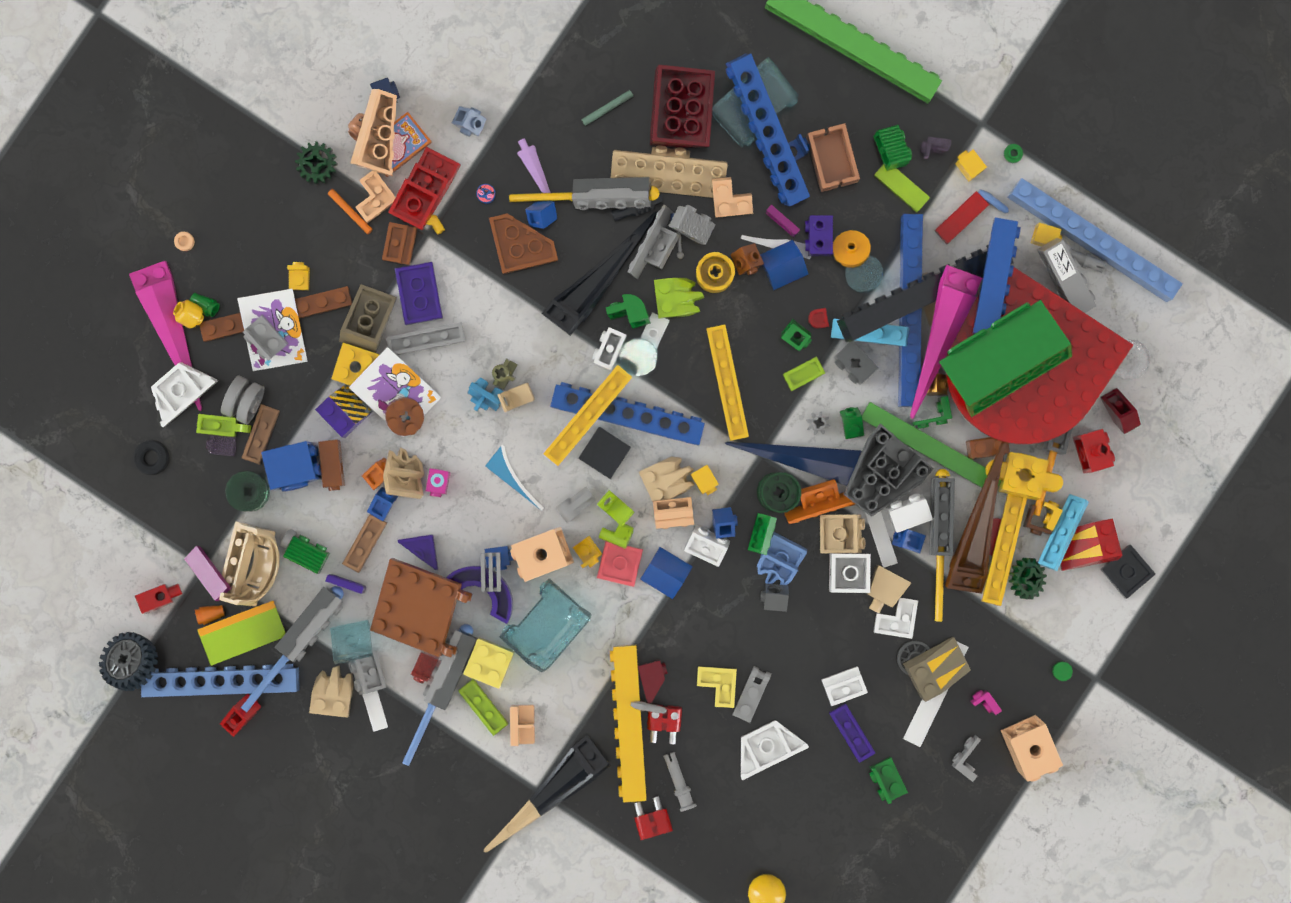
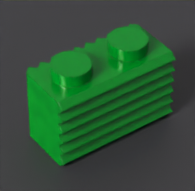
M899 125L877 130L873 137L886 171L908 165L912 159V151L907 147L905 133L899 128Z
M301 534L299 537L293 536L283 557L316 574H320L330 555L326 551L327 547L319 543L315 546L309 543V538Z

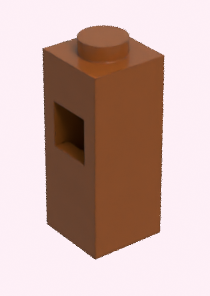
M340 440L319 441L323 488H328L329 491L340 490V486H345Z

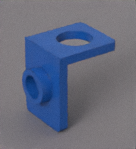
M798 134L795 140L788 143L790 147L797 149V155L794 157L795 161L806 156L809 152L808 148L810 146L805 137L802 138L801 134Z

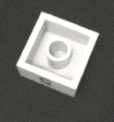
M830 553L829 592L870 593L871 554Z

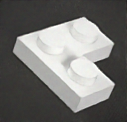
M900 598L897 602L895 616L876 613L873 632L912 639L918 600Z

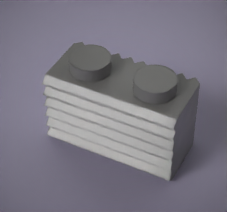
M686 205V207L678 206L669 227L698 244L706 245L716 225L711 222L712 218L702 213L701 215L695 213L697 209L690 205Z

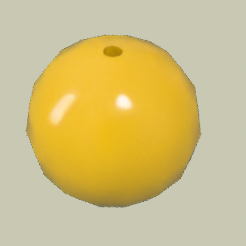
M762 874L753 879L749 885V902L784 903L786 898L785 886L776 876Z

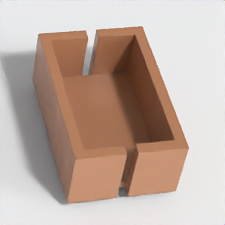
M845 123L829 127L826 132L825 129H821L807 134L806 140L810 146L809 151L820 192L836 189L839 184L843 187L858 183L860 177Z

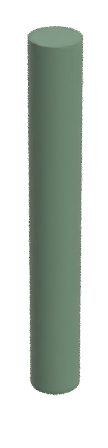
M629 90L581 120L586 126L634 96Z

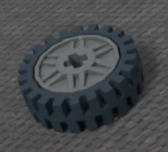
M134 632L120 633L119 637L114 636L112 638L114 642L108 641V648H103L102 651L105 654L100 655V659L103 661L99 662V667L102 668L99 671L107 684L123 691H134L135 688H141V684L145 685L148 683L146 678H152L150 672H155L156 670L153 665L158 663V660L154 659L158 657V654L155 652L156 647L144 636Z

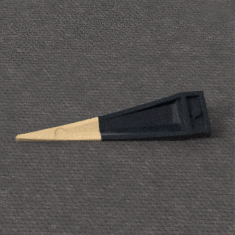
M588 735L569 750L529 801L484 848V852L490 851L596 780V777L611 766Z

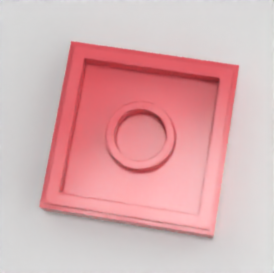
M606 541L597 578L634 587L643 549L627 546L624 549Z

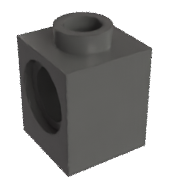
M765 583V591L761 590L760 602H764V610L787 612L788 585Z

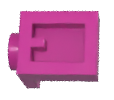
M980 690L972 696L974 699L970 702L974 706L984 700L982 705L988 713L992 712L997 715L1002 711L988 691Z

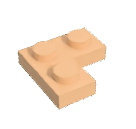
M375 171L369 172L359 180L370 196L355 208L367 223L389 208L396 198Z
M731 177L712 179L715 218L753 214L751 193L733 195Z

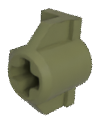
M506 358L504 364L496 365L492 370V376L495 379L493 385L505 389L509 380L515 381L516 377L513 376V373L518 364Z

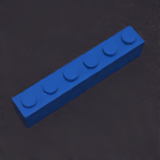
M996 217L993 220L973 335L982 329L990 328L992 323L1001 318V315H1005L1007 304L1003 302L1004 297L1008 296L1010 290L1007 280L1008 277H1012L1014 265L1010 264L1012 257L1015 258L1017 246H1014L1015 238L1019 239L1021 227H1017L1018 221Z

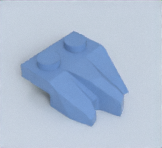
M773 532L767 555L761 554L757 564L758 574L767 573L766 584H773L776 580H780V585H788L796 575L800 563L807 554V549Z

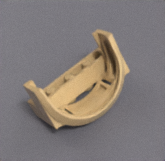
M235 522L222 572L223 578L231 589L227 593H221L219 600L235 605L257 606V602L270 590L276 579L280 560L275 531L247 523ZM253 550H254V559H253L252 568H251V571H250V573H249V575H248V577H247V579H246V575H247V571H248V568H249V564H250L252 552H253ZM247 584L254 585V586H257V587H259V588H258V589H257V588H253V587L248 586Z

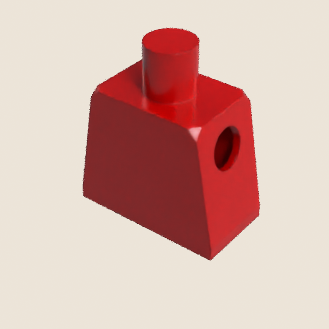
M163 584L135 595L141 613L147 614L174 603L172 598L181 595L182 591L179 584L170 587ZM164 593L165 598L159 601L158 594Z

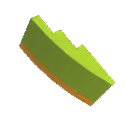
M274 601L197 629L211 666L279 640L286 634Z

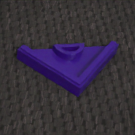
M433 534L398 540L399 544L434 570H438Z

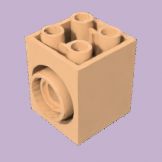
M561 527L511 545V556L514 561L517 560L519 566L517 571L520 578L524 579V582L574 563ZM543 549L547 552V557L543 556Z
M1036 715L1000 730L1017 771L1027 782L1037 781L1042 775L1054 773L1063 766L1046 724Z

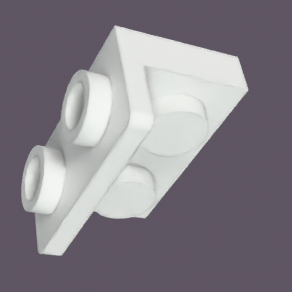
M695 525L684 551L719 567L729 547L730 540L727 538L716 539L715 533L711 532L707 527Z

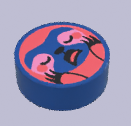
M482 184L478 187L476 195L481 203L489 204L494 201L496 192L491 185Z

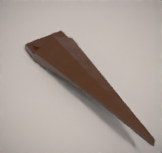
M1004 442L1001 443L950 562V570L945 582V586L948 589L982 594L988 576L994 509L1006 446Z

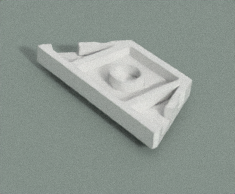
M182 362L174 366L151 386L153 396L156 399V408L160 411L161 426L166 427L215 385L218 382L217 379Z
M774 720L741 737V779L744 780L809 748V746L778 721Z

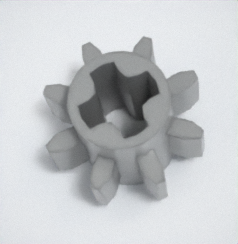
M822 412L818 416L811 413L813 419L806 420L810 423V427L807 430H815L814 435L818 431L825 434L824 428L830 427L829 424H826V420L829 417H822ZM819 418L823 426L816 428V424L813 421Z

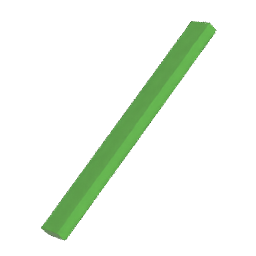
M868 403L862 414L864 422L875 428L882 424L905 445L975 485L983 487L987 478L984 466L875 404Z

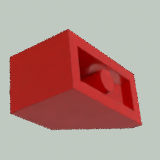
M246 694L235 704L220 723L233 737L261 708L257 700L248 712L241 708L250 697L249 694Z

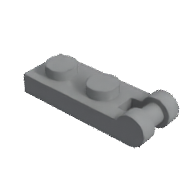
M753 666L733 711V716L749 723L751 722L772 673L768 671L763 672L758 667ZM755 677L762 679L760 684L754 682Z

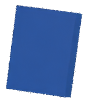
M793 240L760 254L764 262L762 266L773 290L808 275L803 255Z
M659 547L640 580L673 599L683 585L692 566Z

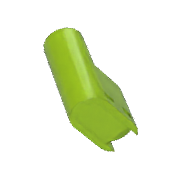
M619 524L615 532L602 528L599 539L626 549L633 535L634 528L627 524L623 526Z

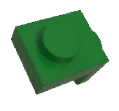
M849 407L841 410L840 416L842 418L845 439L864 436L863 420L859 408Z

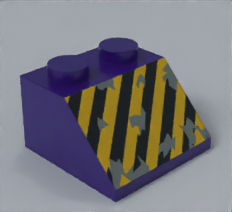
M346 384L331 394L315 409L342 438H346L372 413V410Z

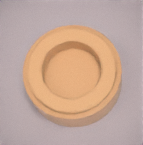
M180 232L175 236L174 244L181 251H189L194 247L195 240L190 233Z

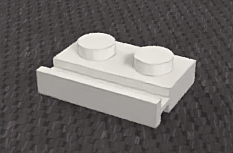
M858 666L821 679L831 706L868 693Z

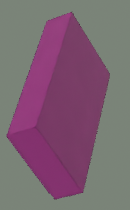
M773 205L769 206L766 214L792 237H795L800 229Z

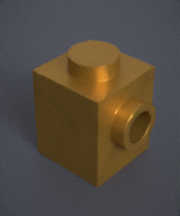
M937 373L926 395H947L948 384L946 375Z

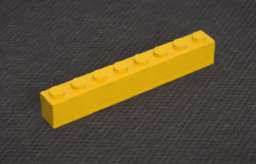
M636 645L613 646V651H610V662H614L615 670H611V681H615L616 689H612L613 701H617V708H614L613 712L614 720H618V728H615V739H619L620 746L616 747V757L621 761V766H617L618 778H622V786H618L619 797H623V802L646 801L641 710L630 706L631 702L640 701Z

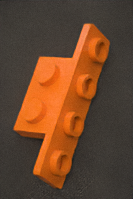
M833 479L801 489V506L795 507L784 514L788 524H792L811 517H817L824 513L833 512L840 508L853 506L855 503L846 497L844 492L839 494L837 483Z

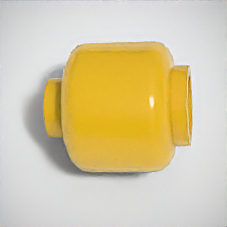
M190 300L179 302L173 311L176 322L187 328L200 325L204 319L202 308Z

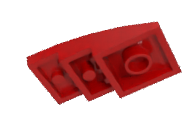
M426 147L419 162L415 163L408 179L405 178L388 213L423 230L443 199L461 164Z

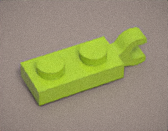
M198 414L196 433L236 437V432L251 433L252 426L238 424L237 419L232 417Z

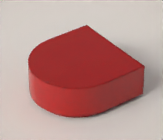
M826 308L815 309L809 314L808 322L811 327L815 329L829 327Z

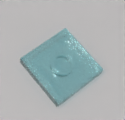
M368 620L330 628L333 661L335 664L373 656Z

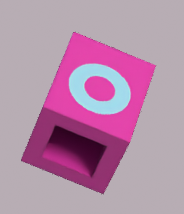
M429 469L426 491L430 492V496L441 497L442 494L447 495L450 472Z

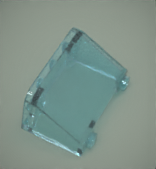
M768 57L757 66L776 115L783 108H792L798 102L797 98L799 95L775 63ZM748 76L742 80L743 83L747 81ZM731 89L714 105L712 116L741 148L745 145L748 147L756 140L754 137L755 133H752L748 126L750 121L741 109L742 102L740 97H737L734 90ZM751 90L748 93V98L750 101H752L755 98V92L753 90ZM760 108L756 110V117L759 119L763 114Z
M550 578L541 584L539 594L542 598L518 626L515 624L507 625L499 636L529 666L540 672H544L551 667L591 619V613Z

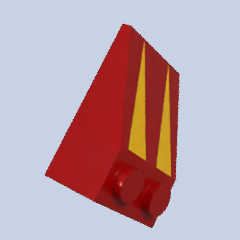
M1113 518L1077 527L1060 564L1061 571L1116 561L1122 557Z

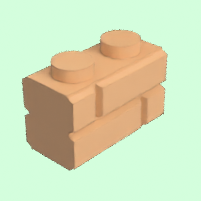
M691 497L653 501L656 529L694 525Z

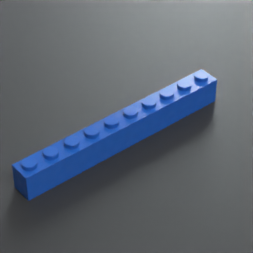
M903 214L901 216L900 287L902 289L908 287V282L918 279V282L922 280L923 214ZM922 308L899 318V326L909 327L907 347L899 346L898 407H912L921 375Z

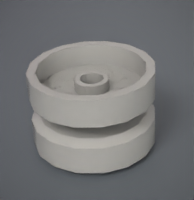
M240 375L236 376L225 394L221 413L230 418L236 415L237 421L246 425L249 424L260 406L265 387L255 382L249 385L248 379Z

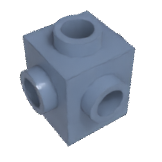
M459 106L452 124L460 128V132L470 137L471 134L479 136L484 128L486 118L480 115L481 111L473 107Z

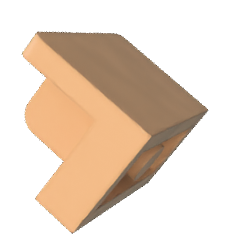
M534 705L510 706L511 746L535 743Z

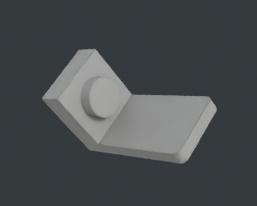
M976 735L973 738L970 737L965 742V749L961 753L958 752L952 760L954 762L952 766L972 782L977 778V775L973 773L975 769L967 762L964 765L963 763L981 741Z

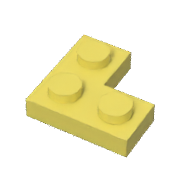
M698 666L697 686L716 687L715 707L734 708L737 669Z

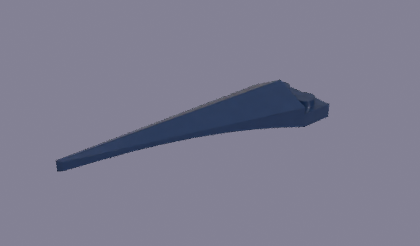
M725 442L726 445L804 472L828 480L835 479L836 483L845 486L848 485L862 452L861 450Z

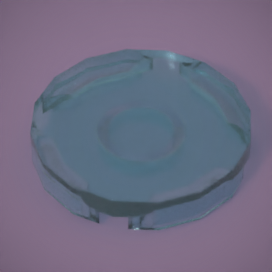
M870 255L861 266L854 268L846 267V281L852 289L858 292L872 291L880 285L883 279L882 265L876 257Z
M640 337L626 342L620 352L622 367L629 374L635 376L647 375L654 369L658 361V353L654 344Z

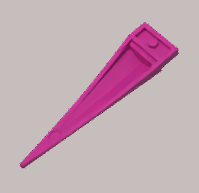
M162 261L130 273L129 276L135 288V293L174 365L176 366L182 362L192 367L183 325L176 322L175 315L173 314L178 300L174 279L167 261ZM199 397L195 401V404L198 410L202 411V405Z
M946 265L939 282L929 341L910 413L911 419L915 417L941 367L939 361L946 357L976 300V293L983 279L949 265Z

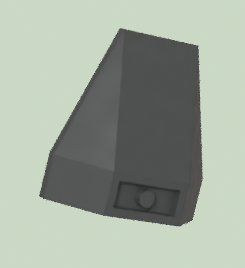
M879 424L864 445L844 495L872 517L922 484L934 468L902 443L882 424Z

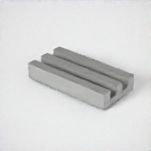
M501 552L481 553V592H501ZM493 556H496L497 587H493ZM485 557H489V588H486Z

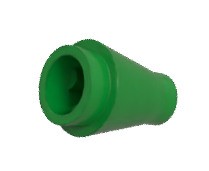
M194 293L190 298L191 302L202 308L205 316L213 317L219 310L220 304L217 303L216 299Z

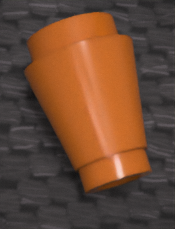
M222 605L199 607V609L195 610L198 625H206L225 616Z

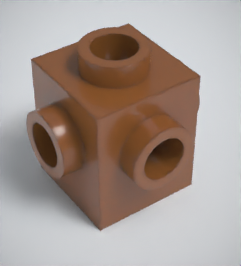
M755 243L743 246L730 254L739 275L747 273L749 276L759 271L758 268L764 264Z

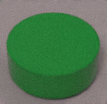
M1060 661L1053 666L1052 674L1057 680L1067 681L1071 678L1073 670L1070 664Z

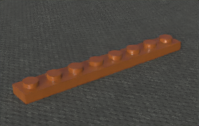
M346 286L297 298L295 303L300 319L349 307L352 305L349 287ZM241 313L205 321L199 325L204 342L240 334L244 331Z

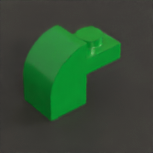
M624 294L622 295L624 302H614L609 307H606L610 320L628 316L632 329L651 324L644 303L635 295Z

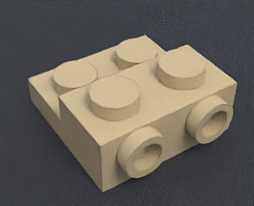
M861 514L820 515V553H862V549H865V538H862L861 530L865 529V520L861 518Z

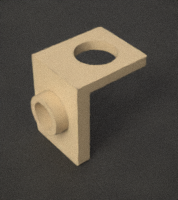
M528 382L498 394L504 412L535 400ZM504 397H505L506 400H507L508 406L506 405V403H505V401H504Z

